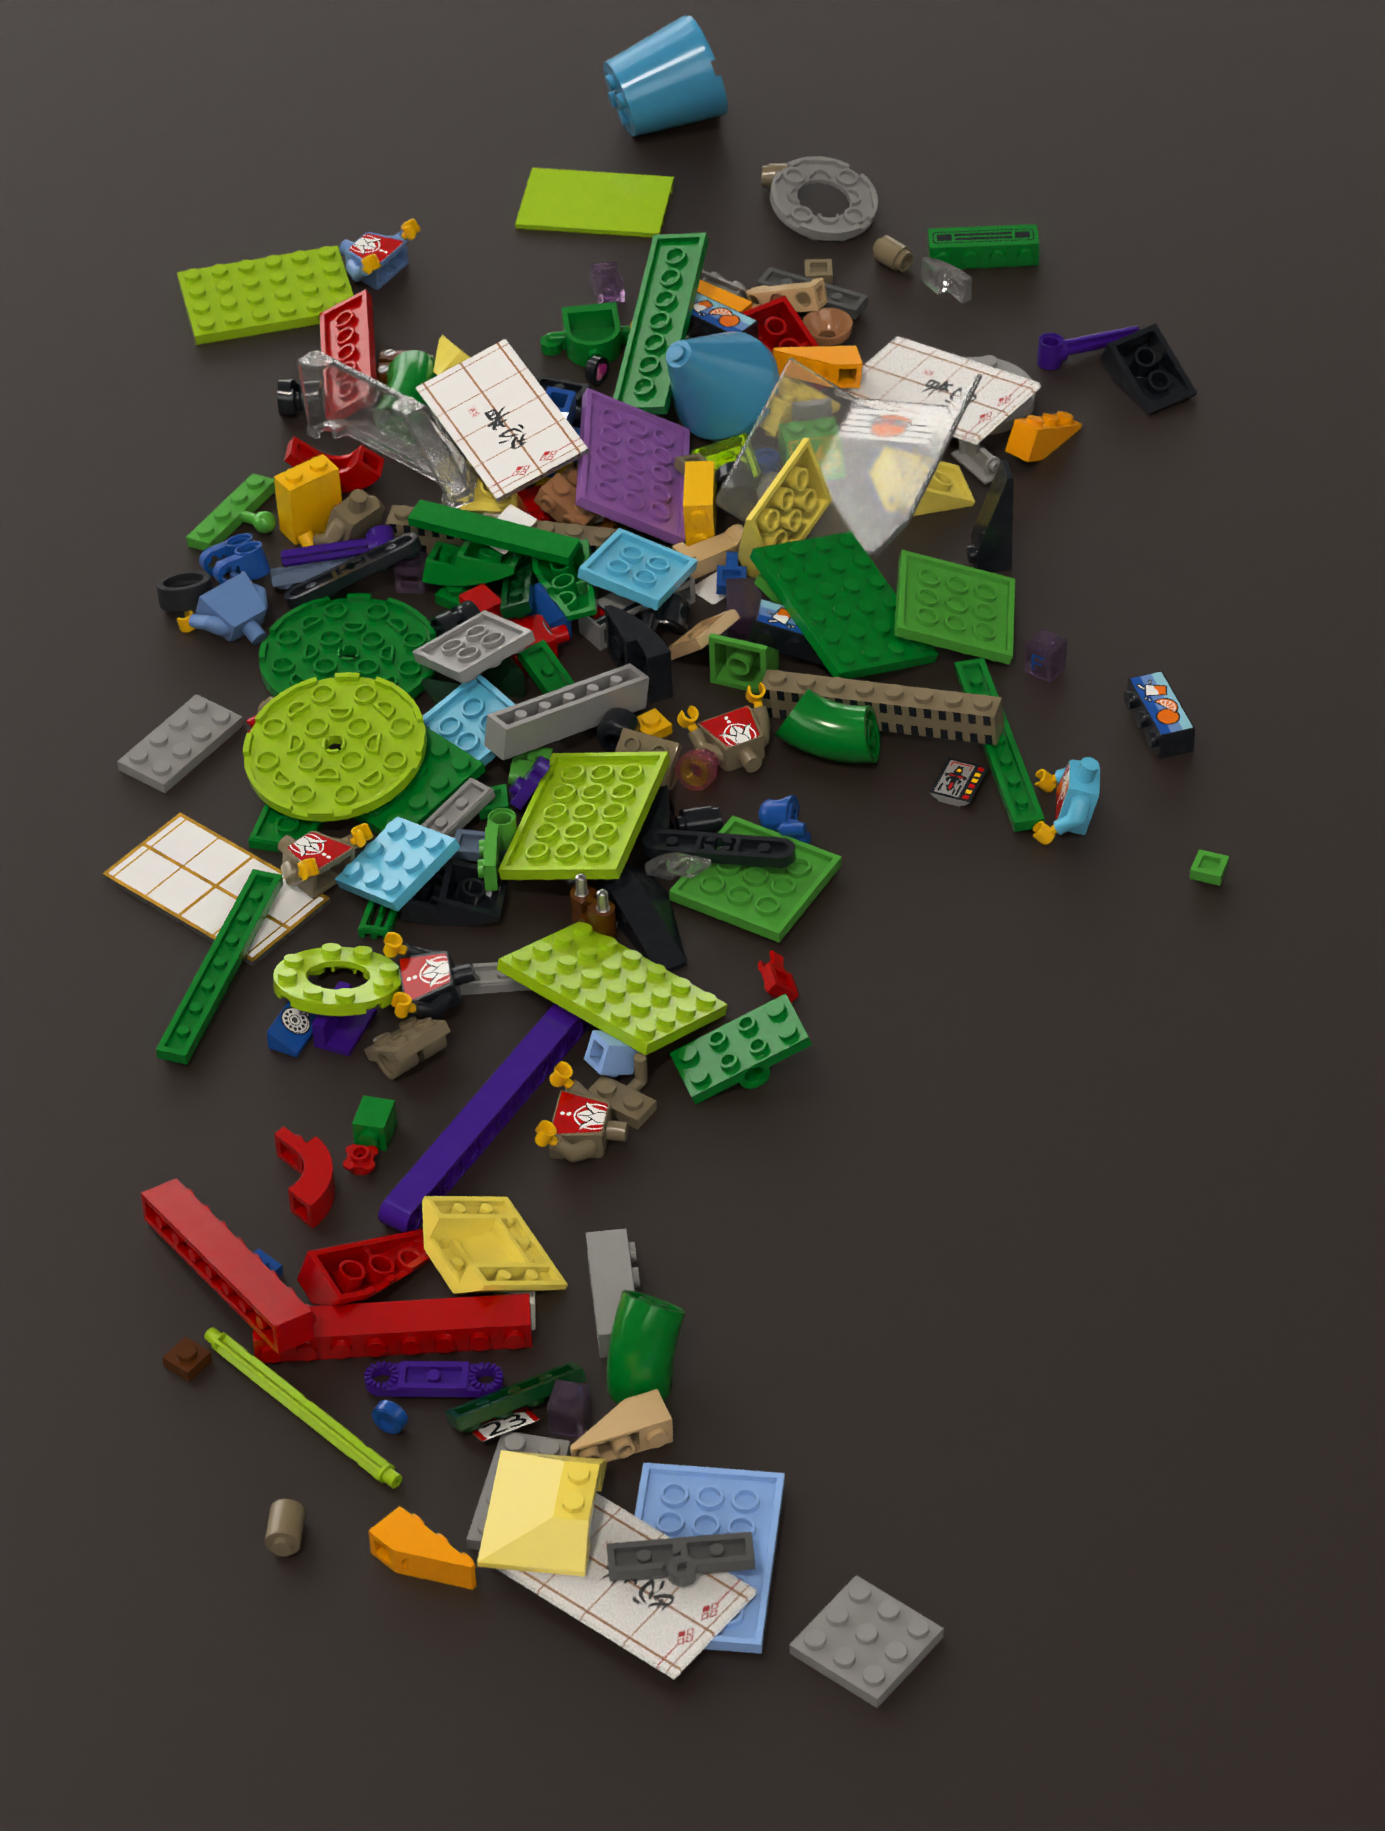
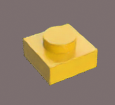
M656 708L637 716L641 733L659 738L672 734V724Z

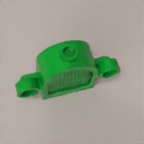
M616 302L561 307L563 331L549 332L540 338V350L544 355H558L565 349L567 357L577 365L586 367L588 360L595 355L606 358L610 364L620 356L621 344L626 346L630 325L620 326Z

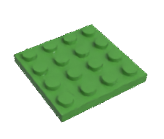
M902 550L898 559L894 636L1010 665L1013 658L1015 578Z
M732 815L718 833L787 838L795 844L796 859L794 863L780 869L693 862L670 889L669 900L780 943L842 866V856L789 836H782L776 831Z

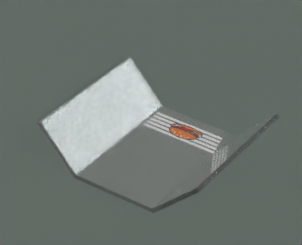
M789 358L714 503L745 522L748 515L803 438H809L832 502L806 539L851 531L867 554L879 555L909 525L982 379V375L977 374L948 405L858 398L795 359Z

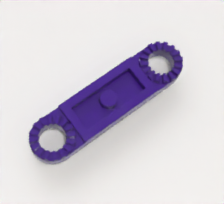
M377 1361L375 1365L373 1363L370 1364V1367H367L364 1372L366 1390L375 1396L480 1398L500 1390L504 1386L501 1368L497 1367L495 1363L491 1365L490 1362H487V1364H484V1362L470 1364V1362L400 1361V1363H386V1361L380 1363ZM380 1375L390 1377L389 1380H386V1383L382 1382L383 1384L380 1382L377 1384L376 1381L373 1382V1379ZM484 1376H490L494 1378V1382L491 1381V1384L487 1383V1385H485V1383H483L481 1385V1382H478V1379Z

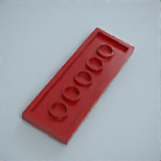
M366 289L319 313L324 417L329 423L343 419L351 412L363 406H368L378 399L372 296Z

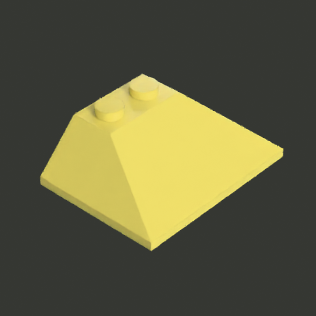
M424 1196L422 1200L424 1250L453 1294L566 1290L567 1282L508 1197Z
M501 1450L477 1566L585 1577L591 1549L589 1529L597 1491L602 1492L607 1460Z

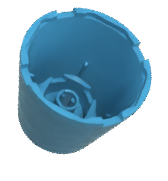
M684 15L603 63L605 81L609 90L607 93L609 102L613 108L615 107L621 124L625 126L632 137L725 115L728 111L727 96L721 75H715L710 62L715 60L714 55L702 30L692 16Z

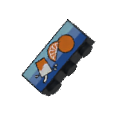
M699 292L696 293L687 336L695 338L736 331L747 333L759 340L758 320Z
M760 598L751 620L747 642L769 646L779 650L780 653L825 666L784 606Z
M1163 671L1128 678L1127 691L1124 692V702L1127 709L1133 711L1137 727L1143 729L1148 747L1154 749L1159 759L1193 752L1195 727Z

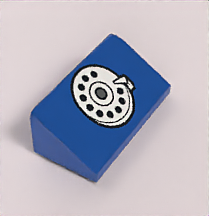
M288 1001L267 1030L268 1049L298 1057L313 1036L312 1023L318 1014L295 1009L290 1006V1001Z

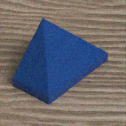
M536 583L534 585L532 612H530L529 616L542 615L550 628L565 624L570 637H572L571 621L565 618L541 583Z

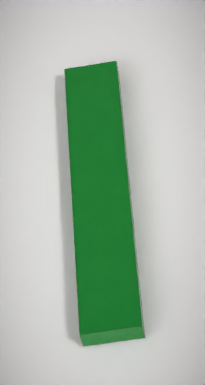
M422 499L419 500L408 516L409 526L568 566L581 548V542L578 538Z

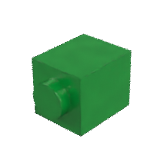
M363 1095L352 1122L354 1144L373 1145L378 1150L387 1151L397 1126L395 1100Z

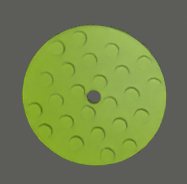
M335 673L333 678L317 681V678L313 677L299 682L271 699L256 715V723L250 733H246L243 755L244 767L250 785L258 797L269 807L284 815L301 820L319 822L338 821L374 811L402 792L413 780L424 760L427 733L419 707L413 698L396 684L381 677H376L375 680L360 676V673ZM332 744H342L340 746L341 750L338 748L328 749V747Z

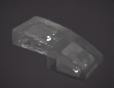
M929 257L921 259V281L936 294L948 291L962 304L971 300L972 277L946 262Z
M674 852L660 855L645 863L646 875L672 880L678 875L693 878L711 866L710 859Z

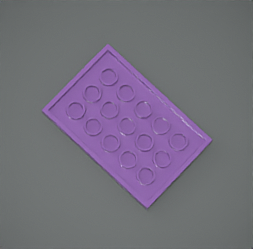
M587 388L582 395L580 438L588 449L578 455L575 505L586 511L604 516L613 522H619L634 528L638 532H644L659 538L666 543L674 545L681 542L684 543V475L674 468L675 457L689 455L690 429Z

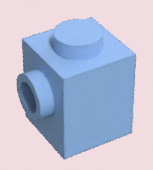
M592 1030L584 1060L600 1075L608 1077L633 1075V1056L639 1052L602 1030Z

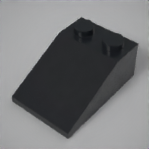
M1156 323L1108 343L1101 357V361L1114 383L1148 416L1197 395V391Z

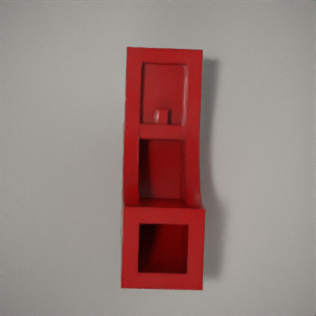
M295 436L288 443L284 461L292 467L322 454L339 468L341 493L352 492L355 489H364L381 477L385 459L363 445H360L350 454L333 456L318 451Z
M282 1127L274 1133L277 1156L302 1175L294 1185L288 1188L290 1210L313 1229L329 1213L335 1199L332 1158L325 1144L317 1136L306 1143L302 1136L299 1134L295 1135L286 1127Z

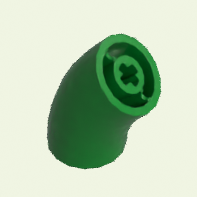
M419 350L405 351L392 360L386 373V392L376 411L378 421L387 431L408 441H418L423 438L434 416V412L415 388L437 376L433 372L435 360L426 352Z
M809 688L774 735L802 752L836 762L855 764L878 762L880 756L879 725L871 705L838 703L815 693Z
M631 1290L622 1291L612 1326L606 1368L607 1392L614 1402L619 1404L626 1398L658 1389L663 1401L669 1396L672 1389L673 1363L677 1341L686 1313L684 1309L644 1293Z

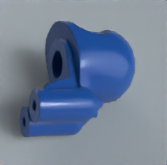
M788 795L783 799L777 800L770 798L761 804L758 818L762 827L776 831L782 836H789L807 844L811 843V833L807 831L806 823L798 821L800 806L796 795Z

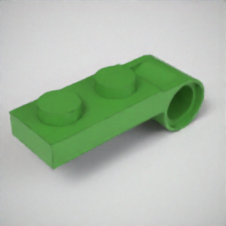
M497 808L488 814L485 839L479 840L478 878H484L485 891L498 890L500 850L508 849L517 830L516 814L509 808Z

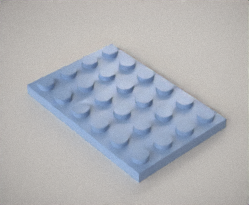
M643 1462L634 1520L665 1539L752 1532L755 1569L721 1573L756 1595L704 1649L762 1654L784 1493L785 1473Z

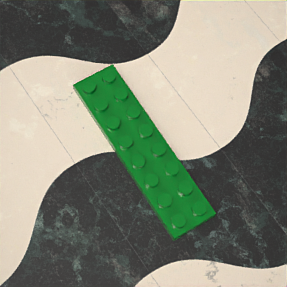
M706 232L653 235L614 399L651 414H668L672 390L666 352L672 343L686 339L709 243Z

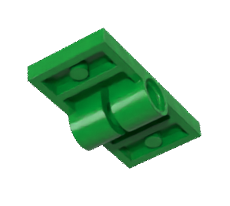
M785 993L670 1052V1055L696 1105L739 1082L746 1089H754L763 1085L770 1077V1066L813 1044Z

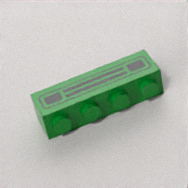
M1037 224L928 228L927 252L929 270L1039 266Z

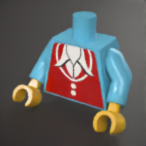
M1084 757L1082 760H1069L1066 768L1057 770L1054 775L1045 769L1038 770L1035 776L1040 781L1036 782L1035 786L1049 793L1057 785L1054 825L1049 827L1044 821H1039L1033 826L1032 830L1035 832L1033 837L1041 844L1047 845L1054 839L1056 833L1061 835L1066 832L1085 835L1100 793V767L1097 760L1091 757Z

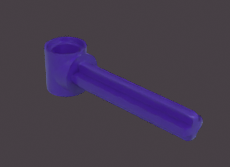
M1132 326L1065 340L1057 333H1043L1039 336L1036 363L1042 369L1055 370L1062 365L1063 361L1068 359L1069 355L1106 348L1108 343L1140 329L1138 326Z
M378 525L367 531L366 538L282 550L280 554L282 565L289 567L356 557L394 539L393 528L388 525Z

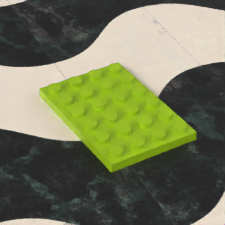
M338 245L177 272L180 290L196 345L320 324L319 313L354 296Z
M668 751L552 753L549 760L551 767L539 781L500 864L498 872L501 880H575L576 875L580 873L586 875L587 879H619L671 762Z
M579 921L498 959L497 970L645 1056L725 1016L728 1004L716 998L714 994L705 992L691 984L689 980L666 970L663 965L648 960L638 951L625 947L618 943L615 938L595 932L593 927L585 922Z

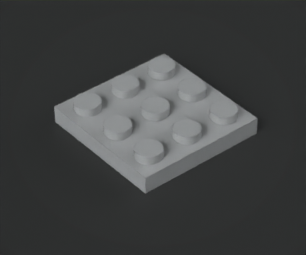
M484 610L412 652L417 663L458 682L466 683L476 679L478 674L488 668L497 667L502 663V660L512 654L523 652L526 646L536 640L532 630Z
M856 1575L789 1644V1654L878 1708L942 1640L944 1628Z

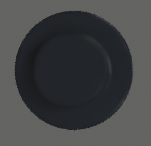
M703 805L680 809L679 816H675L676 830L716 833L723 827L722 815L718 806Z

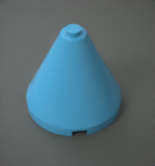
M736 331L717 333L676 341L670 345L666 352L668 373L677 416L684 427L690 429V432L695 436L710 440L713 443L731 442L752 432L769 413L766 407L772 393L777 395L778 367L771 351L755 337Z

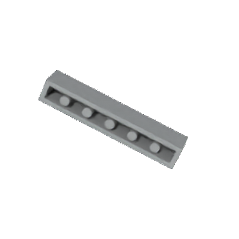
M629 663L488 714L484 746L502 760H506L596 727L600 724L605 713L612 708H623L632 713L646 708L649 677Z

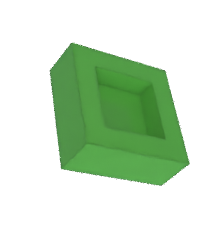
M1199 849L1190 869V879L1220 886L1229 866V856Z

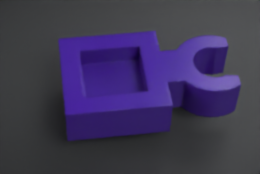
M540 755L523 778L518 776L509 789V792L512 793L510 796V803L520 810L537 788L539 781L551 767L549 760Z

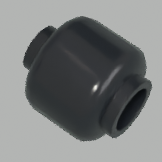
M610 709L605 713L597 728L599 743L606 750L615 752L623 728L640 732L638 718L627 709Z

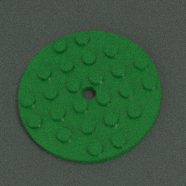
M347 593V598L330 600L329 596L306 602L292 609L270 627V634L265 641H262L259 650L261 677L266 688L274 697L289 687L316 677L318 681L333 678L335 673L351 672L360 673V676L375 680L376 677L386 679L402 688L414 699L429 685L436 673L435 670L417 663L412 652L436 638L435 630L430 626V622L426 617L404 602L390 597L386 601L373 599L372 595L367 593Z

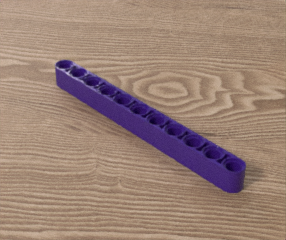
M554 1003L385 1198L378 1213L379 1222L401 1232L417 1230L423 1223L422 1200L424 1196H446L554 1070V1067L589 1029L591 1024Z

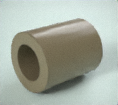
M280 1499L272 1503L264 1543L266 1548L273 1554L284 1557L292 1555L300 1549L306 1509L301 1503L291 1499Z

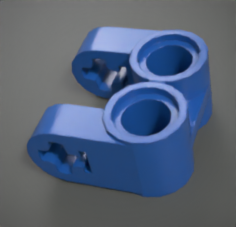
M250 533L235 535L224 542L209 547L201 553L199 558L201 568L206 573L214 576L215 580L220 584L229 580L222 575L233 571L230 573L231 578L245 571L250 580L261 578L270 572L262 542L254 541ZM213 556L217 557L218 559H222L216 561V565L214 566V568L211 565H208L212 562L211 557Z

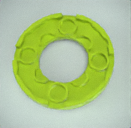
M326 943L322 945V948L309 949L284 956V959L276 966L273 973V989L279 999L285 997L290 1001L291 1007L318 1015L353 1016L366 1014V1010L373 1009L378 1004L382 1009L391 1005L393 995L397 992H402L399 966L386 956L373 952L372 948L368 946L352 948L341 947L337 943ZM331 967L332 972H335L337 969L346 968L352 970L353 974H357V970L363 972V978L368 981L359 987L351 989H327L312 984L308 978L309 975H320L325 972V968Z

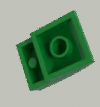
M465 540L462 546L437 541L426 559L422 582L436 585L469 586L500 580L513 575L523 554L512 551L502 554L488 545Z

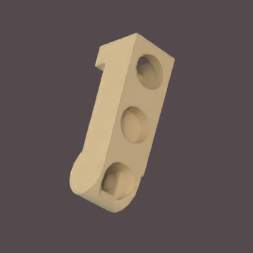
M824 278L813 279L811 282L757 286L746 291L747 300L752 302L753 308L782 296L787 297L796 312L818 311L828 302Z
M735 524L722 534L688 547L681 542L673 545L672 549L698 560L696 570L690 575L697 579L716 571L717 565L726 566V551H739L744 527L740 524Z

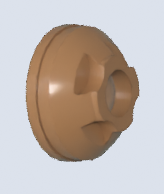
M821 308L818 311L809 312L802 320L819 346H839L852 334V318L840 309Z

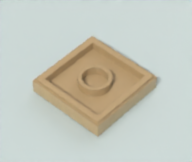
M728 610L696 624L668 647L671 651V660L703 649L709 644V635L711 633L720 635L740 619L736 610Z

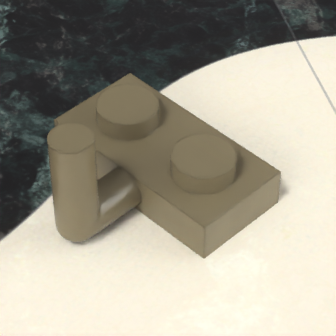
M640 1052L633 1056L634 1078L627 1086L602 1075L588 1089V1091L600 1099L611 1103L613 1118L628 1122L629 1126L639 1129L657 1110V1101L639 1092L648 1081L647 1057Z

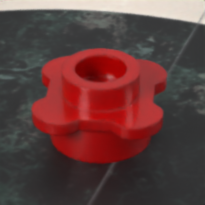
M351 1144L346 1147L347 1158L343 1161L344 1169L359 1176L372 1172L375 1168L374 1157L378 1155L376 1146Z

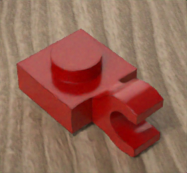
M771 950L769 952L770 962L767 964L761 960L758 962V970L762 973L765 983L764 988L773 998H778L786 993L792 1003L799 997L793 975L785 970L783 956Z

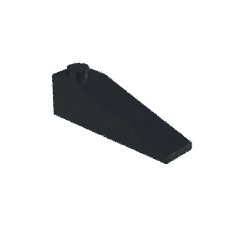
M1001 460L971 532V545L966 548L968 562L973 563L976 569L988 572L1012 570L1014 477L1007 460Z
M626 863L619 879H596L597 891L600 889L608 891V899L615 905L617 926L643 957L656 964L663 965L670 972L687 966L668 892L653 874Z

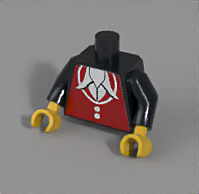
M388 932L385 935V945L383 948L385 956L393 958L398 953L401 954V958H398L403 992L395 993L391 1005L395 1007L394 1013L398 1018H405L409 1013L411 1017H416L417 1019L431 1017L437 1020L449 1009L460 1005L462 1002L460 985L477 980L472 962L455 966L449 952L445 950L434 951L409 943L402 945L403 940L398 933Z

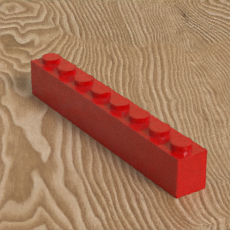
M173 1179L141 1193L144 1220L278 1354L315 1339L313 1324L316 1322V1317L311 1306L304 1304L297 1297L295 1291L291 1287H287L279 1279L274 1270L270 1271L262 1263L259 1255L253 1254L245 1246L243 1240L240 1237H236L228 1229L224 1221H219L212 1214L208 1205H203L190 1188H186L179 1180Z
M530 1293L311 1306L316 1317V1322L313 1324L315 1339L280 1354L253 1329L255 1357L263 1363L532 1348Z

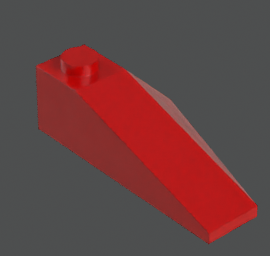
M786 296L742 312L758 320L759 341L766 345L772 354L775 347L819 346ZM805 382L818 392L828 389V387Z
M423 1229L308 1251L297 1281L312 1304L340 1305L368 1299L431 1261L424 1250Z

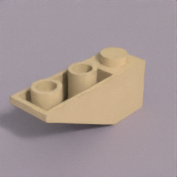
M658 1389L626 1398L570 1446L571 1456L606 1459L607 1462L619 1458H627L632 1454L662 1447L673 1442L672 1418Z

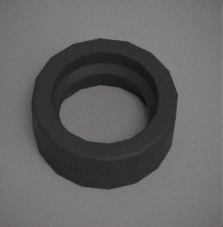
M201 571L175 573L162 578L156 584L159 606L161 609L170 612L195 610L199 596L213 589L210 574Z

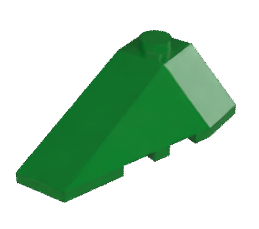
M588 539L580 540L581 548L569 566L531 556L535 577L568 621L597 614L599 587L577 578L579 567L593 554Z

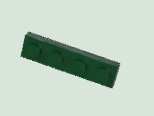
M531 556L522 557L513 575L503 578L500 611L504 619H521L532 612L535 575L533 573Z
M570 1361L447 1410L445 1414L449 1425L458 1431L471 1432L479 1429L482 1426V1422L492 1418L496 1420L504 1419L513 1415L514 1410L522 1406L532 1407L542 1404L546 1400L545 1397L552 1394L572 1392L574 1390L565 1389V1386L577 1388V1384L585 1382L587 1379L583 1367Z

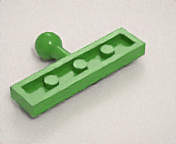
M252 473L186 536L188 547L204 551L223 542L243 522L252 524L259 533L267 534L272 532L276 526L275 516L269 511H260L257 514L253 512L275 492L274 479Z

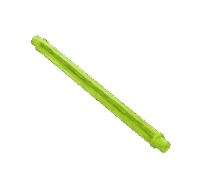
M211 1327L206 1331L204 1339L211 1344L213 1350L350 1459L356 1461L359 1466L379 1482L386 1483L392 1489L397 1488L401 1484L403 1476L395 1471V1467L372 1448L366 1446L362 1440L314 1402L308 1400L305 1395L261 1360L251 1355L247 1349L228 1334L218 1331L215 1327Z

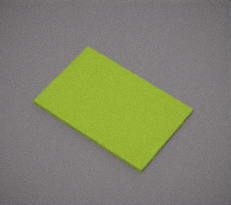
M532 168L515 222V229L653 238V235L661 233L672 193L674 177Z

